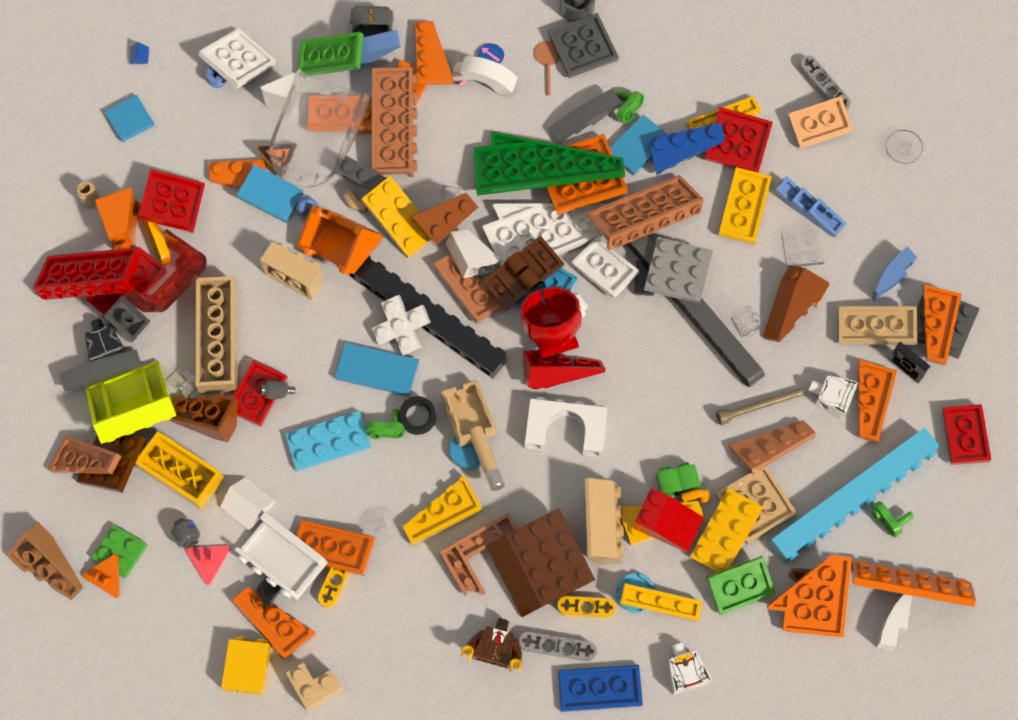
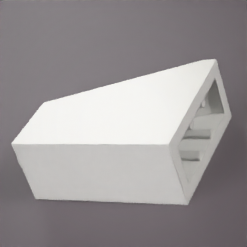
M455 230L449 234L446 245L463 278L491 274L499 268L501 263L500 257L469 230Z

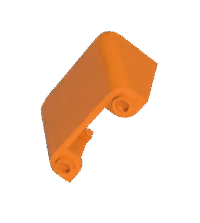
M312 205L296 247L302 249V253L307 256L318 255L336 264V267L340 268V273L349 276L350 273L354 274L381 243L384 235L343 215Z

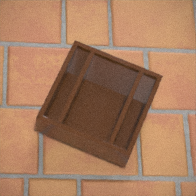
M560 508L486 545L521 617L595 581Z

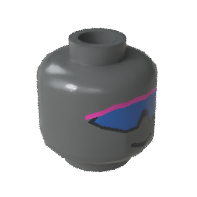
M181 518L174 522V527L170 533L178 547L189 549L199 542L200 532L192 520Z

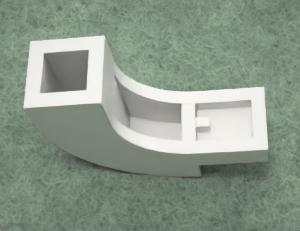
M465 56L463 61L456 62L452 72L454 81H480L490 86L498 94L512 93L518 78L504 66L494 61L474 56Z

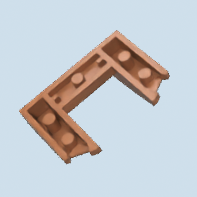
M509 513L439 552L464 596H467V591H479V595L486 593L467 559L485 550L487 544L518 529Z

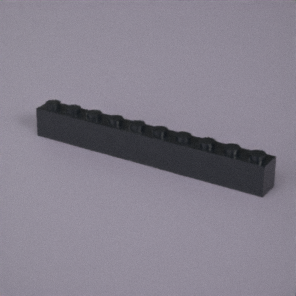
M371 256L364 261L354 274L350 273L349 277L383 301L400 295L407 312L424 305L431 323L421 328L490 378L494 379L507 363V356L504 350L492 346L486 337L478 336L472 327L461 324V321L455 315L450 316L441 305L433 304L427 295L419 294L415 291L414 286L410 283L405 284L396 273L387 271L382 263L374 262Z

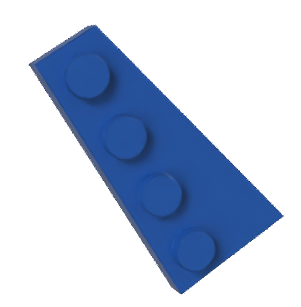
M721 123L648 139L656 175L668 168L677 166L678 163L686 159L689 160L701 152L724 143L725 138Z

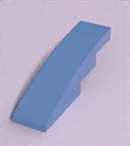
M788 176L773 190L802 216L833 237H836L846 225V222L820 198L816 199L804 187L800 189Z

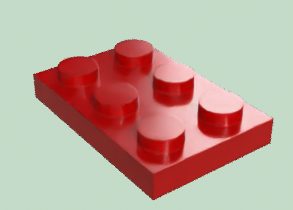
M253 360L233 395V398L238 400L237 416L261 427L276 399H267L264 395H260V384H264L266 381L286 383L288 376Z
M982 404L943 407L942 413L951 465L990 462L992 459Z

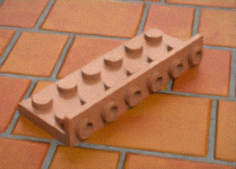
M412 67L372 68V170L380 175L409 174L410 177H414V171H417V160H414V154H417V143H414V136H417V125H414V119H417V108H414V102H417V91H414V85H417V73L414 74Z
M678 175L589 211L586 218L607 240V249L612 250L701 213L703 198Z

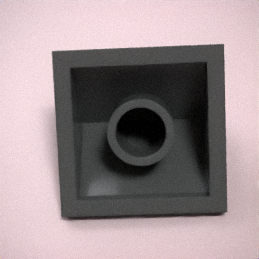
M123 295L102 316L130 343L150 323V320Z

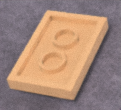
M841 96L788 114L800 149L853 132V127Z

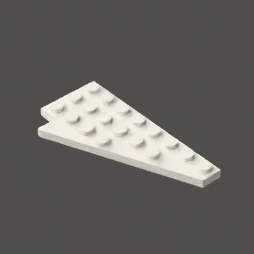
M552 203L493 204V210L498 220L482 226V229L492 251L501 259L500 266L513 253L520 252L540 235L553 251L560 255L590 243L596 237L599 239L604 237L586 217L587 212L609 203H594L560 215L556 214Z

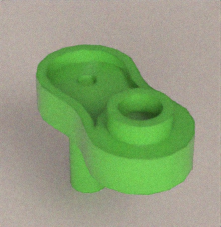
M619 89L617 96L627 101L619 108L617 120L627 123L633 119L634 113L642 106L644 94L638 91L630 94Z
M396 408L392 409L391 422L371 421L366 424V435L372 439H379L381 437L396 439L403 437L405 434V427L399 422V409Z
M881 501L872 505L871 513L876 520H880L894 538L902 534L901 526L914 518L913 513L909 511L895 520Z

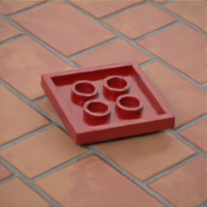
M720 107L715 124L721 123L725 142L707 150L704 160L735 169L737 167L759 173L773 122Z
M150 169L138 219L193 233L205 183Z

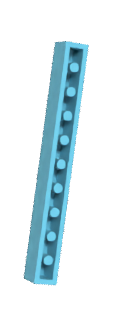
M923 428L771 539L769 545L783 563L788 559L790 561L795 560L800 555L799 551L803 548L806 550L811 548L815 544L814 540L818 537L823 539L831 533L829 529L833 526L838 528L846 522L845 518L848 515H856L862 510L860 507L863 504H871L877 499L876 495L882 492L884 494L891 489L892 486L890 484L895 481L901 482L907 477L906 473L912 470L914 472L921 467V462L924 459L928 461L937 455L936 450L940 445Z

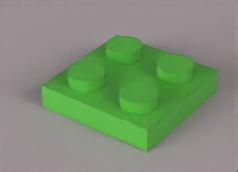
M113 524L91 558L97 563H101L113 554H117L119 575L126 579L148 545Z

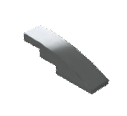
M610 89L550 126L549 130L557 142L562 143L575 133L577 135L590 124L595 125L623 103L614 90Z
M135 349L79 365L59 373V378L64 392L85 388L141 367L142 364Z

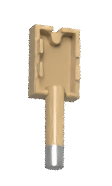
M474 380L462 384V389L457 391L456 387L440 391L442 403L459 447L472 443L490 489L492 491L502 489L505 483L487 438L496 436L497 429L478 381Z

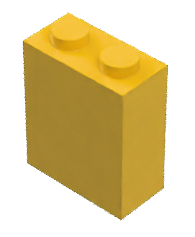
M235 637V640L229 639L221 688L228 692L264 695L272 649L270 644L262 639H255V642L247 641V638Z

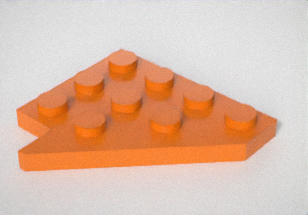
M830 554L767 605V609L784 611L782 631L834 637L844 636L851 556Z

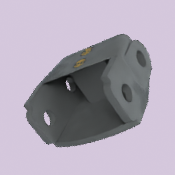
M357 5L351 9L348 33L361 32L364 34V38L393 30V10H390L389 7Z

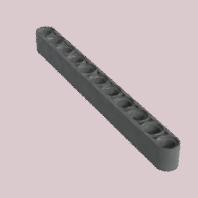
M646 235L626 245L649 270L656 244L649 235ZM671 297L747 387H751L765 376L763 369L702 297L700 304Z

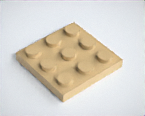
M767 466L754 474L749 473L715 494L720 502L729 488L763 506V510L745 540L746 544L798 514Z

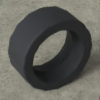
M410 397L400 407V423L403 424L405 430L410 434H425L435 424V407L425 397ZM421 405L428 410L429 418L425 424L414 426L407 421L406 414L412 406Z

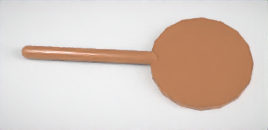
M546 41L540 43L535 48L534 55L538 63L546 65L547 95L550 96V65L557 63L559 57L552 42Z

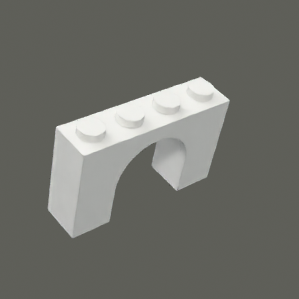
M542 397L530 399L525 449L544 451L546 431L549 424L558 417L568 416L578 420L584 428L583 455L602 458L608 408L601 404L590 406L584 405L582 402L565 403L564 400L560 399L554 401H547Z

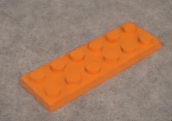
M852 560L851 563L853 585L971 607L975 606L976 598L972 583L966 579H950L945 575L934 576L924 571L912 572L906 568L899 567L896 569L885 564L874 565L864 560Z

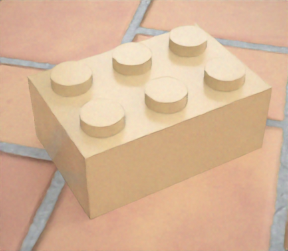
M271 242L260 258L265 275L310 300H313L324 284L322 272L317 263L313 261L308 262L301 254L290 252L281 243Z

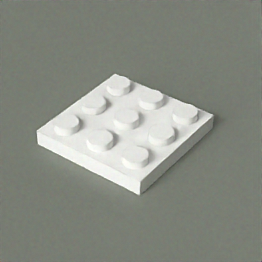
M239 28L199 51V57L236 89L276 65V60Z

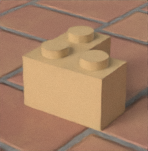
M304 662L286 672L308 712L343 691L332 669L314 680Z

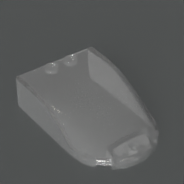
M297 68L270 142V159L277 174L288 183L303 188L316 187L330 180L336 174L357 136L371 97L365 91H362L360 94L313 78Z

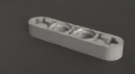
M804 56L800 62L801 72L826 101L841 96L845 103L846 111H848L851 105L849 97L813 56ZM822 75L824 80L817 81L814 76ZM833 88L836 93L830 95L826 92V89Z
M525 632L519 638L520 647L526 652L586 662L592 661L597 654L596 646L588 641L533 632ZM531 637V641L537 642V638H541L539 649H535L536 644L532 643L529 647H526L522 640ZM545 640L553 642L554 646L551 650H545L542 647V643ZM565 643H570L573 645L574 650L572 653L566 654L563 652L562 646ZM577 644L580 645L579 649L586 650V647H590V651H593V654L591 653L587 657L584 652L579 651V656L575 655Z

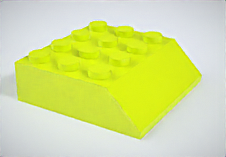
M158 360L85 387L93 427L101 444L112 442L116 438L131 435L137 430L149 428L156 423L168 421L172 417L177 416Z

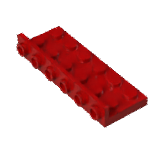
M138 247L47 256L32 289L43 300L133 292L134 287L129 281L142 251Z

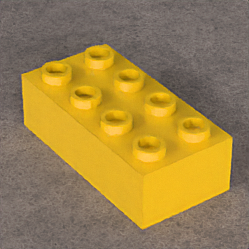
M159 431L153 436L135 463L139 470L200 510L204 508L225 479L219 470Z

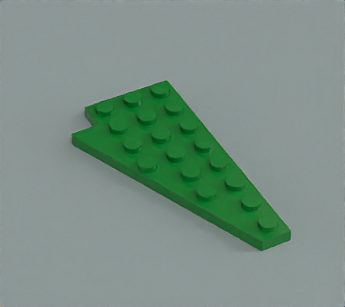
M491 132L492 145L474 147L477 196L625 177L624 160L621 157L498 132Z

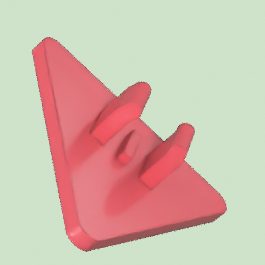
M229 546L191 547L186 549L206 585L212 582L230 551Z

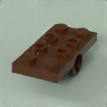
M540 235L520 252L517 251L508 257L503 265L482 280V284L502 308L507 311L564 266V262Z

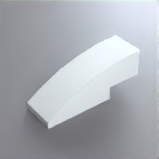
M904 594L890 610L882 625L876 647L893 650L896 647L898 632L903 633L908 627L912 595Z

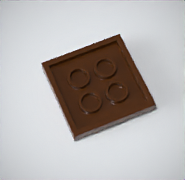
M131 434L116 438L112 442L101 444L98 435H96L93 445L115 452L122 457L112 474L80 473L76 482L81 485L123 493L146 439L142 436Z

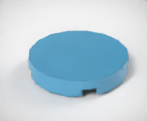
M455 436L450 444L452 461L460 468L475 469L480 467L481 464L473 444L459 447Z

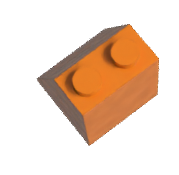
M131 187L96 199L97 208L113 248L134 247L138 219V202Z

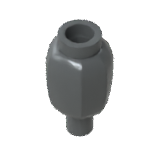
M266 381L259 386V394L264 395L267 399H283L287 394H295L296 391L295 387L287 386L280 381Z

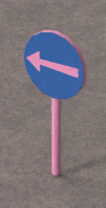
M485 44L478 50V57L494 61L498 64H501L504 60L503 49L496 44ZM462 80L459 86H462L468 80Z

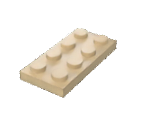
M839 306V344L897 345L901 341L904 345H917V306Z

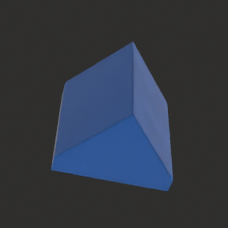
M136 42L131 46L130 64H148L149 47Z

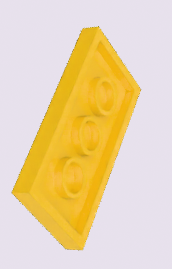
M736 167L718 236L755 245L772 176Z
M391 176L361 199L407 258L430 241L410 218V216L419 213V211Z
M728 488L691 553L690 558L715 572L730 568L763 510V506Z

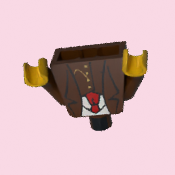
M498 618L495 628L487 626L485 630H480L469 640L466 646L462 647L460 657L463 654L469 655L468 661L473 656L474 660L509 669V672H512L513 668H518L519 673L522 671L521 647L519 641L514 638V634L507 632L509 621L506 619Z

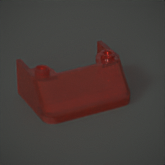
M168 229L164 231L166 245L180 255L175 261L176 270L152 295H142L135 289L130 293H119V296L123 295L131 304L145 313L166 311L207 267V259L204 254Z

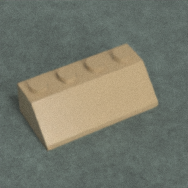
M585 478L587 555L599 565L622 563V556H624L625 550L623 544H621V537L624 535L623 526L620 522V517H623V510L619 499L622 498L621 487L611 480Z

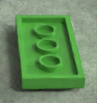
M354 32L302 40L297 75L306 77L360 69L364 34Z

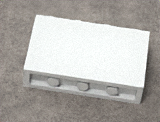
M264 512L260 517L263 521L262 524L241 549L238 547L234 549L239 554L237 558L244 564L251 563L253 565L251 569L258 575L262 573L266 575L267 578L265 580L273 587L276 585L282 588L280 592L287 598L292 596L298 600L328 562Z

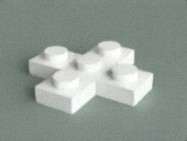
M400 295L382 302L381 304L388 321L372 328L378 345H383L396 339L403 356L422 348L415 330L431 323L424 305L407 312Z

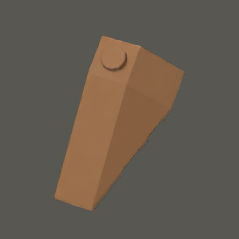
M39 522L24 532L6 554L19 569L24 572L29 571L33 573L39 581L44 580L51 584L52 589L70 600L74 599L83 588L55 539Z

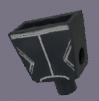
M101 319L91 322L93 330L85 333L89 362L126 352L111 324L104 326Z

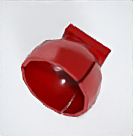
M559 287L542 288L545 302L544 307L540 289L529 294L521 304V325L527 336L536 342L541 357L546 358L579 348L575 336L581 327L582 321L579 299L566 289Z

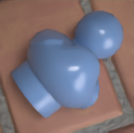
M302 195L297 200L296 211L299 216L308 217L312 205L318 207L319 205L310 195Z

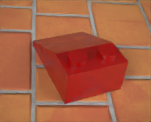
M650 488L633 529L688 553L704 517L671 496Z

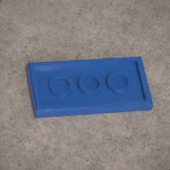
M639 665L558 670L561 712L643 706Z

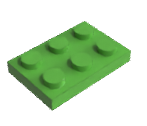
M763 556L706 577L719 615L776 594Z

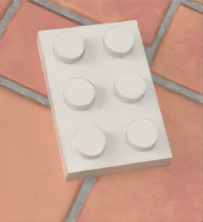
M597 237L571 262L575 269L613 299L639 274V270L613 249L608 250L607 245Z

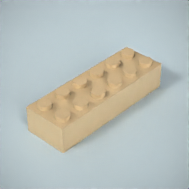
M234 276L196 278V387L199 393L235 392L238 388L237 282Z

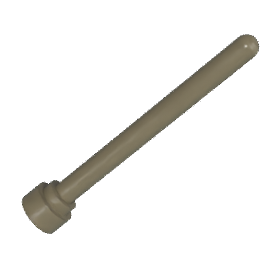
M799 388L731 411L721 409L716 411L718 423L722 426L728 424L734 417L802 396L805 391L803 388Z

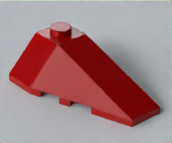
M523 350L524 380L528 388L535 390L605 373L606 368L601 360L576 357L573 360L565 357L566 355L559 354V357L549 356L542 358L539 351Z

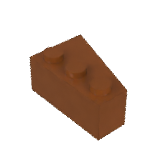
M464 193L414 214L410 218L433 245H437L471 215L478 206L467 193Z

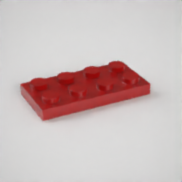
M138 247L142 253L129 281L134 287V291L123 294L89 296L86 300L102 315L122 295L131 304L135 305L167 273L166 268L141 247Z

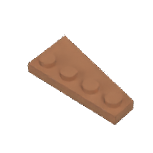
M450 255L433 264V268L476 324L502 309V306L481 283L480 279L476 276L462 277L453 257Z
M802 420L729 444V450L754 474L813 439L815 431Z
M66 435L47 470L52 473L112 474L122 456Z

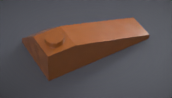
M790 265L780 282L763 338L780 342L795 327V322L801 316L805 317L808 314L807 310L814 303L817 304L822 299L830 285L829 282L806 268Z
M215 394L214 397L201 395L197 398L188 399L187 397L172 398L177 416L172 417L168 421L210 438L229 442L237 427L238 400L236 398L222 394Z

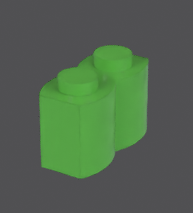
M682 463L678 465V468L674 469L664 467L659 469V472L656 474L659 491L671 497L692 489L701 488L695 464Z

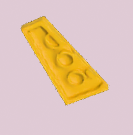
M465 475L460 477L454 485L447 488L441 496L433 500L427 508L420 511L403 526L411 545L482 510Z
M699 501L680 502L704 517ZM643 505L622 507L623 517L620 518L630 545L653 538L633 529Z

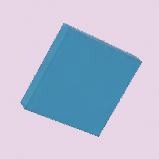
M137 95L104 111L122 142L154 126V122Z

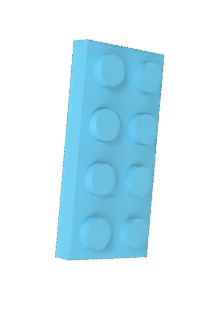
M360 411L285 434L296 471L371 448Z

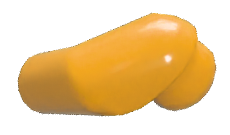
M692 489L681 493L684 502L700 498L701 503H706L711 499L707 489Z

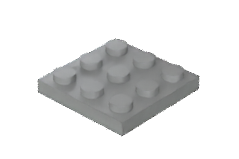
M658 237L644 291L700 304L713 250Z

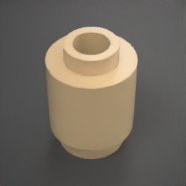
M82 182L78 185L76 192L82 204L85 206L95 205V200L99 199V195L94 185L90 182Z

